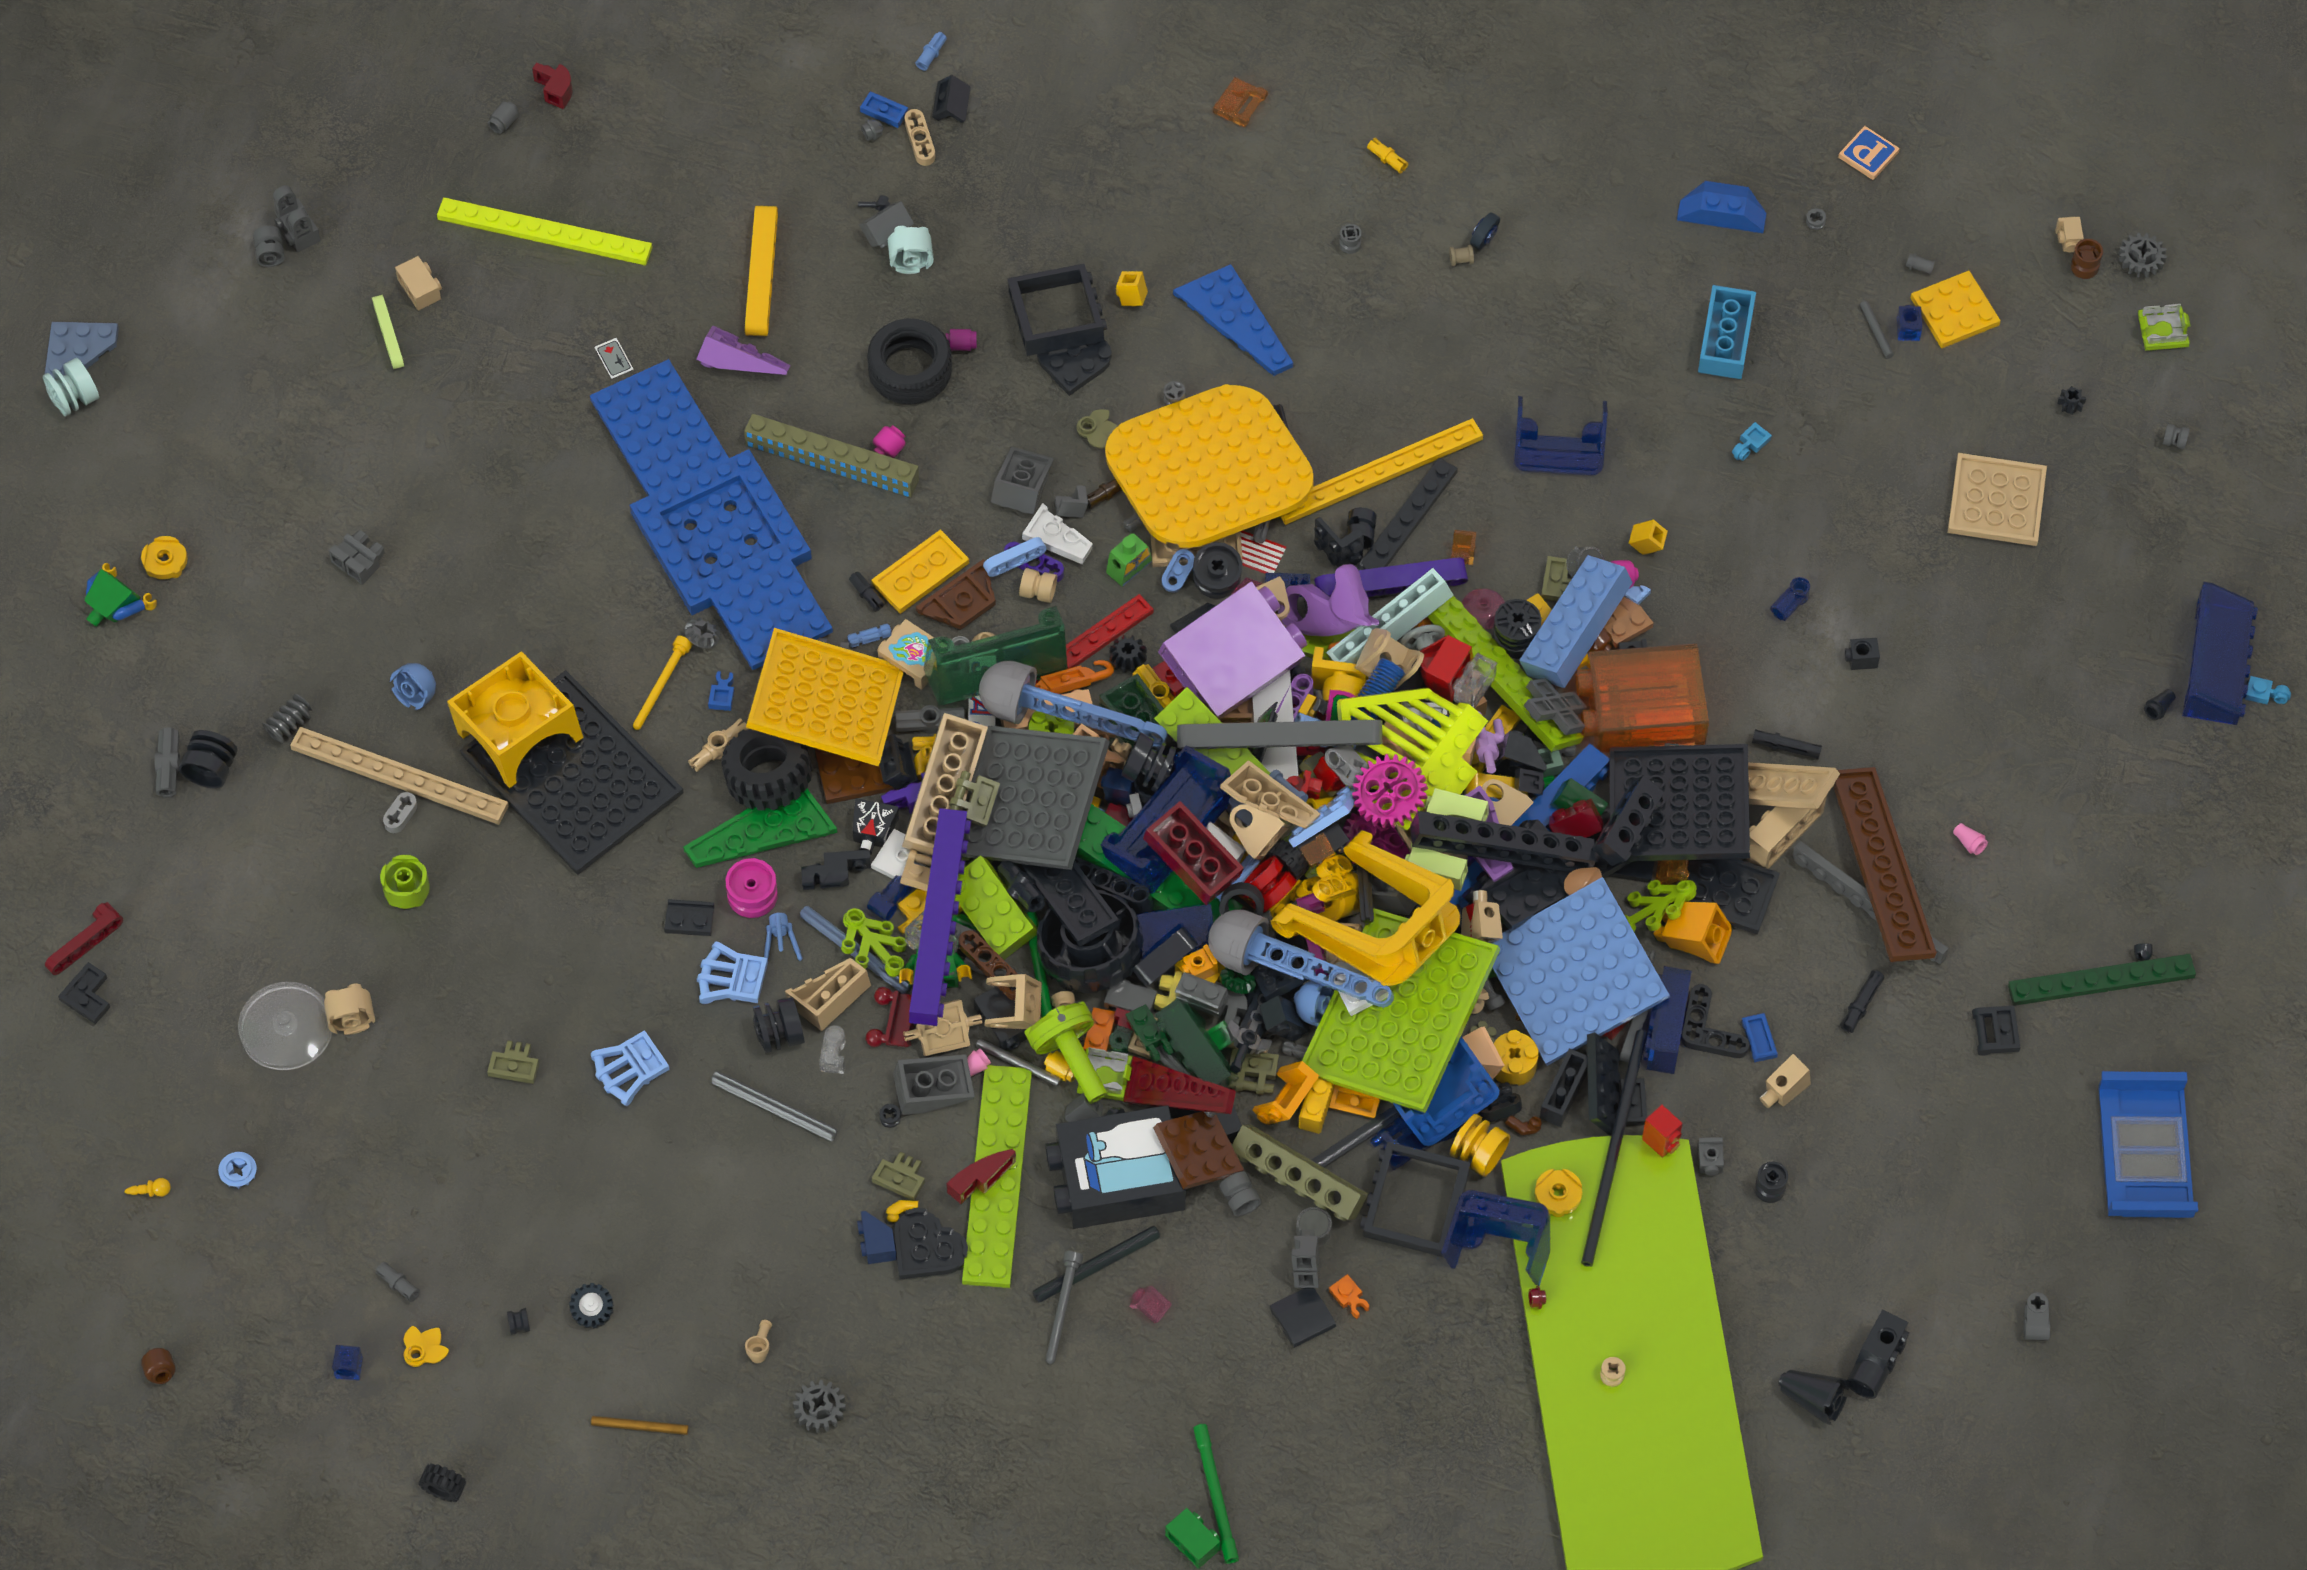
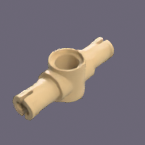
M739 718L727 730L712 732L708 736V742L702 747V750L692 759L688 760L689 765L698 772L711 760H720L725 747L729 746V741L733 737H738L740 731L749 730V728H746V723ZM719 743H720V744H723L722 746H719V747L714 746V745L719 744Z

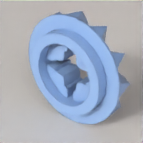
M234 1152L222 1159L218 1172L222 1182L226 1183L228 1187L234 1186L239 1189L240 1186L249 1185V1182L255 1179L257 1166L255 1160L249 1154ZM233 1164L239 1169L243 1168V1176L234 1173Z

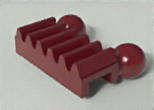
M880 987L875 991L874 999L878 1004L887 1005L892 1001L886 1034H883L879 1029L869 1030L866 1034V1042L869 1046L879 1047L882 1043H886L887 1046H911V1040H904L903 1032L915 1029L914 1023H909L912 995L900 994L899 991L895 990L892 992L887 987Z

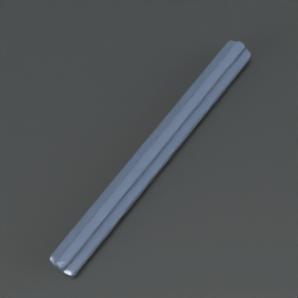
M805 906L800 912V917L841 947L846 934L811 907ZM856 941L855 951L850 954L854 958L859 954L861 946ZM868 953L869 963L867 968L902 994H905L910 989L909 981L905 980L899 983V975L897 977L889 976L885 971V964L872 953Z

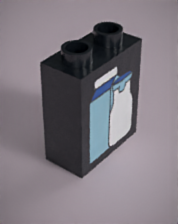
M1168 1105L1056 1124V1142L1045 1143L1049 1171L1062 1170L1064 1184L1053 1186L1055 1204L1058 1214L1070 1212L1073 1229L1185 1210L1186 1190H1183L1153 1129L1157 1123L1171 1120Z

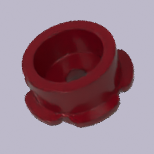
M1539 1286L1529 1289L1530 1307L1540 1310L1542 1305L1546 1304L1545 1290H1541Z

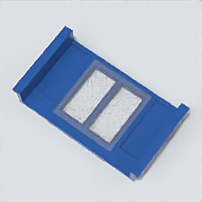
M2102 1071V1078L2098 1088L2108 1216L2193 1218L2195 1212H2198V1202H2193L2184 1094L2188 1081L2187 1072Z

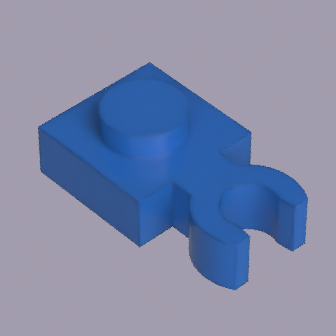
M718 671L716 673L718 685H711L708 707L709 709L731 711L735 692L734 687H730L734 682L733 673L730 672L729 678L723 680L721 679V671Z

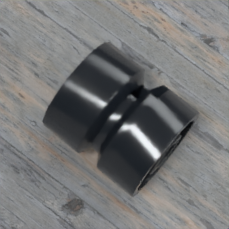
M1359 507L1351 509L1348 512L1346 536L1359 528L1364 534L1363 549L1372 547L1374 544L1377 514L1368 508Z
M1775 1161L1764 1163L1759 1168L1755 1183V1193L1760 1200L1767 1203H1775L1783 1198L1788 1182V1171L1781 1163Z

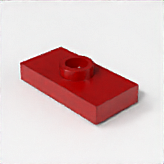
M1165 661L1152 668L1160 680L1169 686L1170 693L1174 697H1177L1184 690V687Z

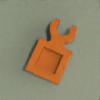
M1348 1274L1329 1287L1330 1294L1343 1309L1348 1305L1351 1307V1314L1356 1319L1360 1315L1356 1310L1357 1307H1363L1366 1312L1369 1311L1368 1302L1364 1299H1359L1362 1296L1361 1289Z

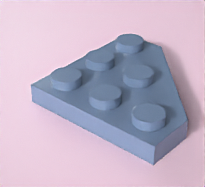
M52 322L45 374L49 373L54 378L52 371L57 369L64 376L63 364L74 358H78L86 369L99 360L98 357L106 351L110 352L117 347L118 323Z

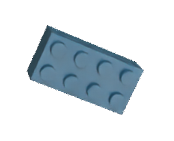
M1716 285L1712 286L1698 373L1742 379L1756 292Z

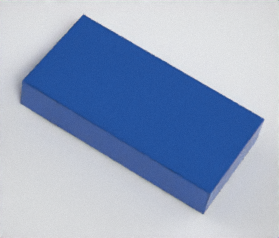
M1765 1013L1742 1018L1741 1022L1746 1038L1749 1041L1754 1063L1777 1058L1778 1053Z

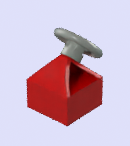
M1424 625L1409 631L1403 636L1401 644L1408 649L1417 650L1424 654L1420 671L1426 688L1452 702L1474 667L1472 646L1449 635L1445 636V630L1438 625ZM1412 637L1416 639L1413 644L1408 643Z

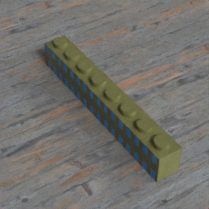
M756 414L751 415L744 430L746 446L910 498L919 482V467L917 465Z

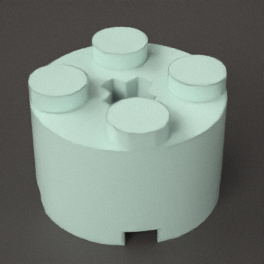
M897 226L889 236L891 267L894 266L897 272L915 274L920 272V268L926 266V269H928L933 264L932 241L928 228Z

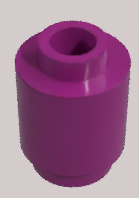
M950 329V333H946L951 351H971V349H976L977 331H971V329Z

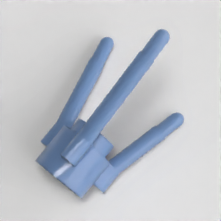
M785 913L770 915V925L766 926L767 937L764 958L769 957L772 934L777 937L778 948L782 952V936L788 932L797 958L801 961L800 949L793 933L792 923H788L787 915Z

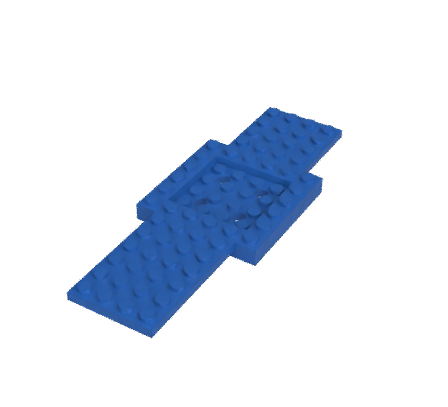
M669 359L590 395V401L647 494V497L630 504L631 515L691 616L714 606L752 671L764 665L774 628L814 640L833 633L831 624L796 569V566L812 559L811 549L751 451L748 449L731 458L728 457ZM727 505H735L737 507L734 511L725 510ZM689 523H693L697 526L693 530H687L685 528V526ZM749 538L757 540L754 545H747L745 543ZM709 557H714L717 559V561L713 564H708L705 562V560Z

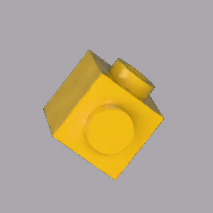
M1122 271L1116 285V295L1120 298L1121 305L1143 306L1148 293L1143 271Z
M1654 519L1633 525L1628 544L1642 555L1663 550L1668 531Z

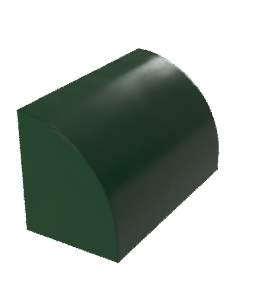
M1570 778L1562 782L1550 805L1557 810H1565L1572 807L1577 801H1586L1592 798L1601 816L1608 803Z

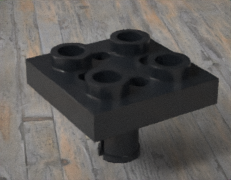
M1283 951L1272 957V960H1280L1283 957ZM1298 958L1292 962V967L1295 969L1302 967ZM1262 964L1256 966L1252 971L1266 1001L1278 995H1283L1286 999L1293 998L1297 992L1296 987L1308 981L1306 978L1300 980Z

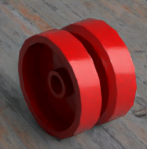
M1271 856L1258 865L1244 881V883L1256 886L1262 893L1264 898L1263 913L1277 904L1297 882L1289 871L1281 872L1283 864L1276 856ZM1243 895L1245 899L1251 898L1247 895ZM1252 899L1251 905L1255 909L1256 905Z

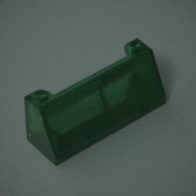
M1054 606L1042 610L1038 615L1039 624L955 646L951 639L943 636L929 639L924 671L939 706L979 696V685L984 673L991 666L999 662L1015 661L1035 667L1037 671L1036 680L1040 679L1041 676L1066 670L1068 666L1065 627L1057 607Z

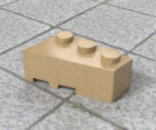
M851 958L825 970V974L813 980L811 978L806 980L802 986L794 990L790 988L785 991L786 997H793L798 1013L821 1031L871 986L867 970Z

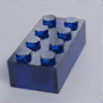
M1664 966L1663 975L1658 974L1670 998L1652 1007L1643 1060L1648 1061L1646 1070L1669 1074L1675 1073L1692 973L1690 970Z

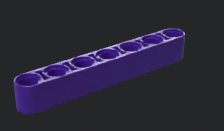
M1463 558L1359 570L1362 585L1368 597L1402 593L1432 568L1444 579L1448 587L1468 582ZM1335 573L1321 575L1314 579L1315 586L1329 597H1331L1335 589Z

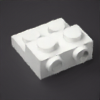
M1340 961L1334 964L1365 976L1372 983L1375 980L1347 962ZM1338 974L1334 978L1336 985H1342L1346 981V975ZM1359 982L1355 986V992L1363 993L1367 989V983ZM1379 991L1376 995V1000L1382 1001L1389 995L1388 991ZM1339 992L1351 1016L1373 1005L1366 1000H1360Z

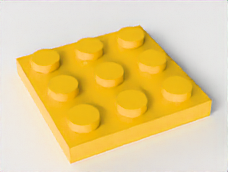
M1970 271L1911 293L1910 298L1941 349L2000 325L2001 320Z

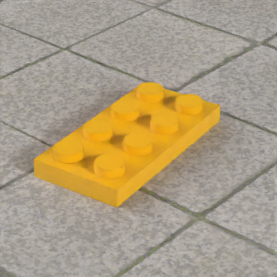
M940 529L871 580V584L901 614L967 566L969 558Z

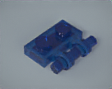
M1401 1117L1395 1120L1392 1126L1379 1130L1377 1135L1370 1139L1374 1147L1381 1143L1387 1146V1142H1392L1425 1151L1432 1146L1423 1145ZM1398 1132L1403 1134L1395 1140L1392 1139V1136ZM1392 1154L1390 1166L1393 1170H1396L1410 1161L1411 1158Z

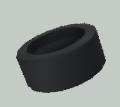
M1238 882L1231 884L1223 892L1219 907L1221 915L1230 911L1228 902L1231 897L1238 894L1251 897L1256 905L1254 914L1263 915L1264 898L1256 886L1250 883Z

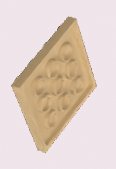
M1958 453L1947 533L2037 546L2047 466Z

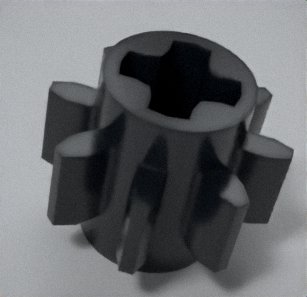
M2071 386L2067 390H2061L2057 404L2062 405V412L2065 411L2071 415L2077 412V410L2082 412L2086 397L2082 396L2081 389L2078 390Z

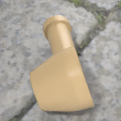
M762 1320L757 1336L750 1337L745 1343L746 1353L754 1363H762L769 1352V1341L766 1339L772 1327V1323L769 1320Z

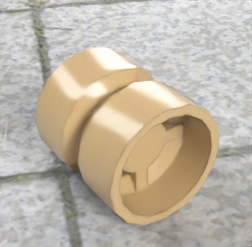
M1026 568L1022 576L1019 596L1029 599L1037 596L1038 601L1051 603L1056 590L1057 575L1047 572L1040 575L1039 571Z

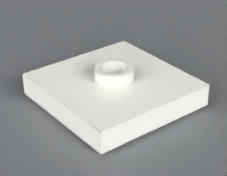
M894 829L872 862L871 868L900 882L910 849L902 847L905 834ZM914 862V864H918V865H921V866H924V867L926 866V865H924V864H920V863Z

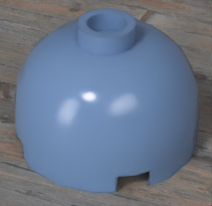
M408 663L394 671L390 677V682L393 680L394 683L392 688L394 695L408 708L410 704L416 707V710L422 708L429 703L435 694L436 682L432 672L419 663Z
M1314 981L1306 982L1294 996L1298 1016L1304 1022L1318 1027L1334 993L1333 989Z

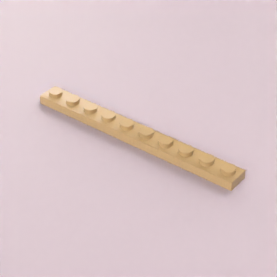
M303 727L299 728L290 745L291 750L498 825L509 806L505 800Z

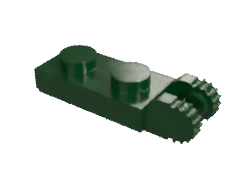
M1146 1004L1125 1014L1128 1023L1155 1062L1160 1060V1054L1155 1049L1160 1045L1163 1046L1168 1055L1174 1053L1165 1033Z

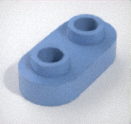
M1181 549L1173 555L1162 576V586L1166 591L1174 593L1182 589L1193 569L1194 555L1192 552ZM1181 559H1186L1188 563L1187 565L1183 566L1179 563V561ZM1175 578L1177 583L1171 585L1169 579Z

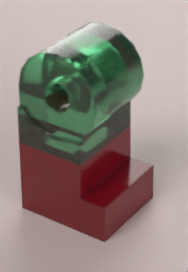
M1118 1007L1114 1014V1023L1117 1027L1109 1036L1110 1052L1127 1054L1134 1031L1125 1016L1130 1011Z

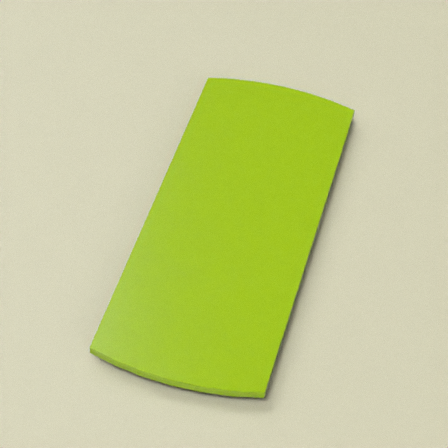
M1643 1135L1623 1136L1592 1267L1582 1265L1581 1261L1611 1136L1559 1142L1531 1149L1501 1160V1170L1566 1570H1737L1761 1561L1763 1559L1762 1547L1689 1140L1680 1139L1678 1149L1672 1154L1667 1153L1662 1158L1642 1140ZM1550 1169H1554V1171L1567 1169L1573 1172L1582 1184L1581 1203L1573 1212L1562 1217H1555L1553 1214L1545 1212L1538 1205L1534 1196L1538 1178ZM1553 1189L1554 1195L1563 1196L1564 1189ZM1536 1286H1539L1541 1290H1545L1546 1304L1542 1305L1540 1310L1531 1308L1529 1305V1289L1536 1288ZM1609 1357L1621 1359L1626 1368L1622 1383L1614 1387L1604 1384L1600 1377L1602 1363Z

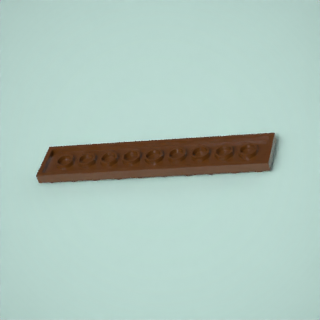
M1876 768L1838 770L1840 775L1835 781L1833 788L1890 962L1935 958L1937 952Z

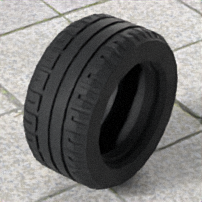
M911 318L896 320L880 328L872 337L867 353L869 377L876 391L888 400L909 405L923 403L939 395L949 383L952 373L950 343L945 334L930 322ZM913 347L922 349L933 359L932 364L925 371L917 375L907 376L898 374L887 365L888 358L902 348Z

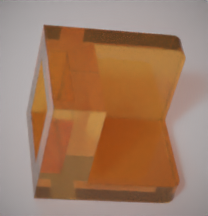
M1454 530L1451 558H1463L1465 564L1473 565L1477 532Z
M1324 832L1316 836L1315 840L1301 847V851L1311 869L1321 864L1325 859L1335 856V852Z

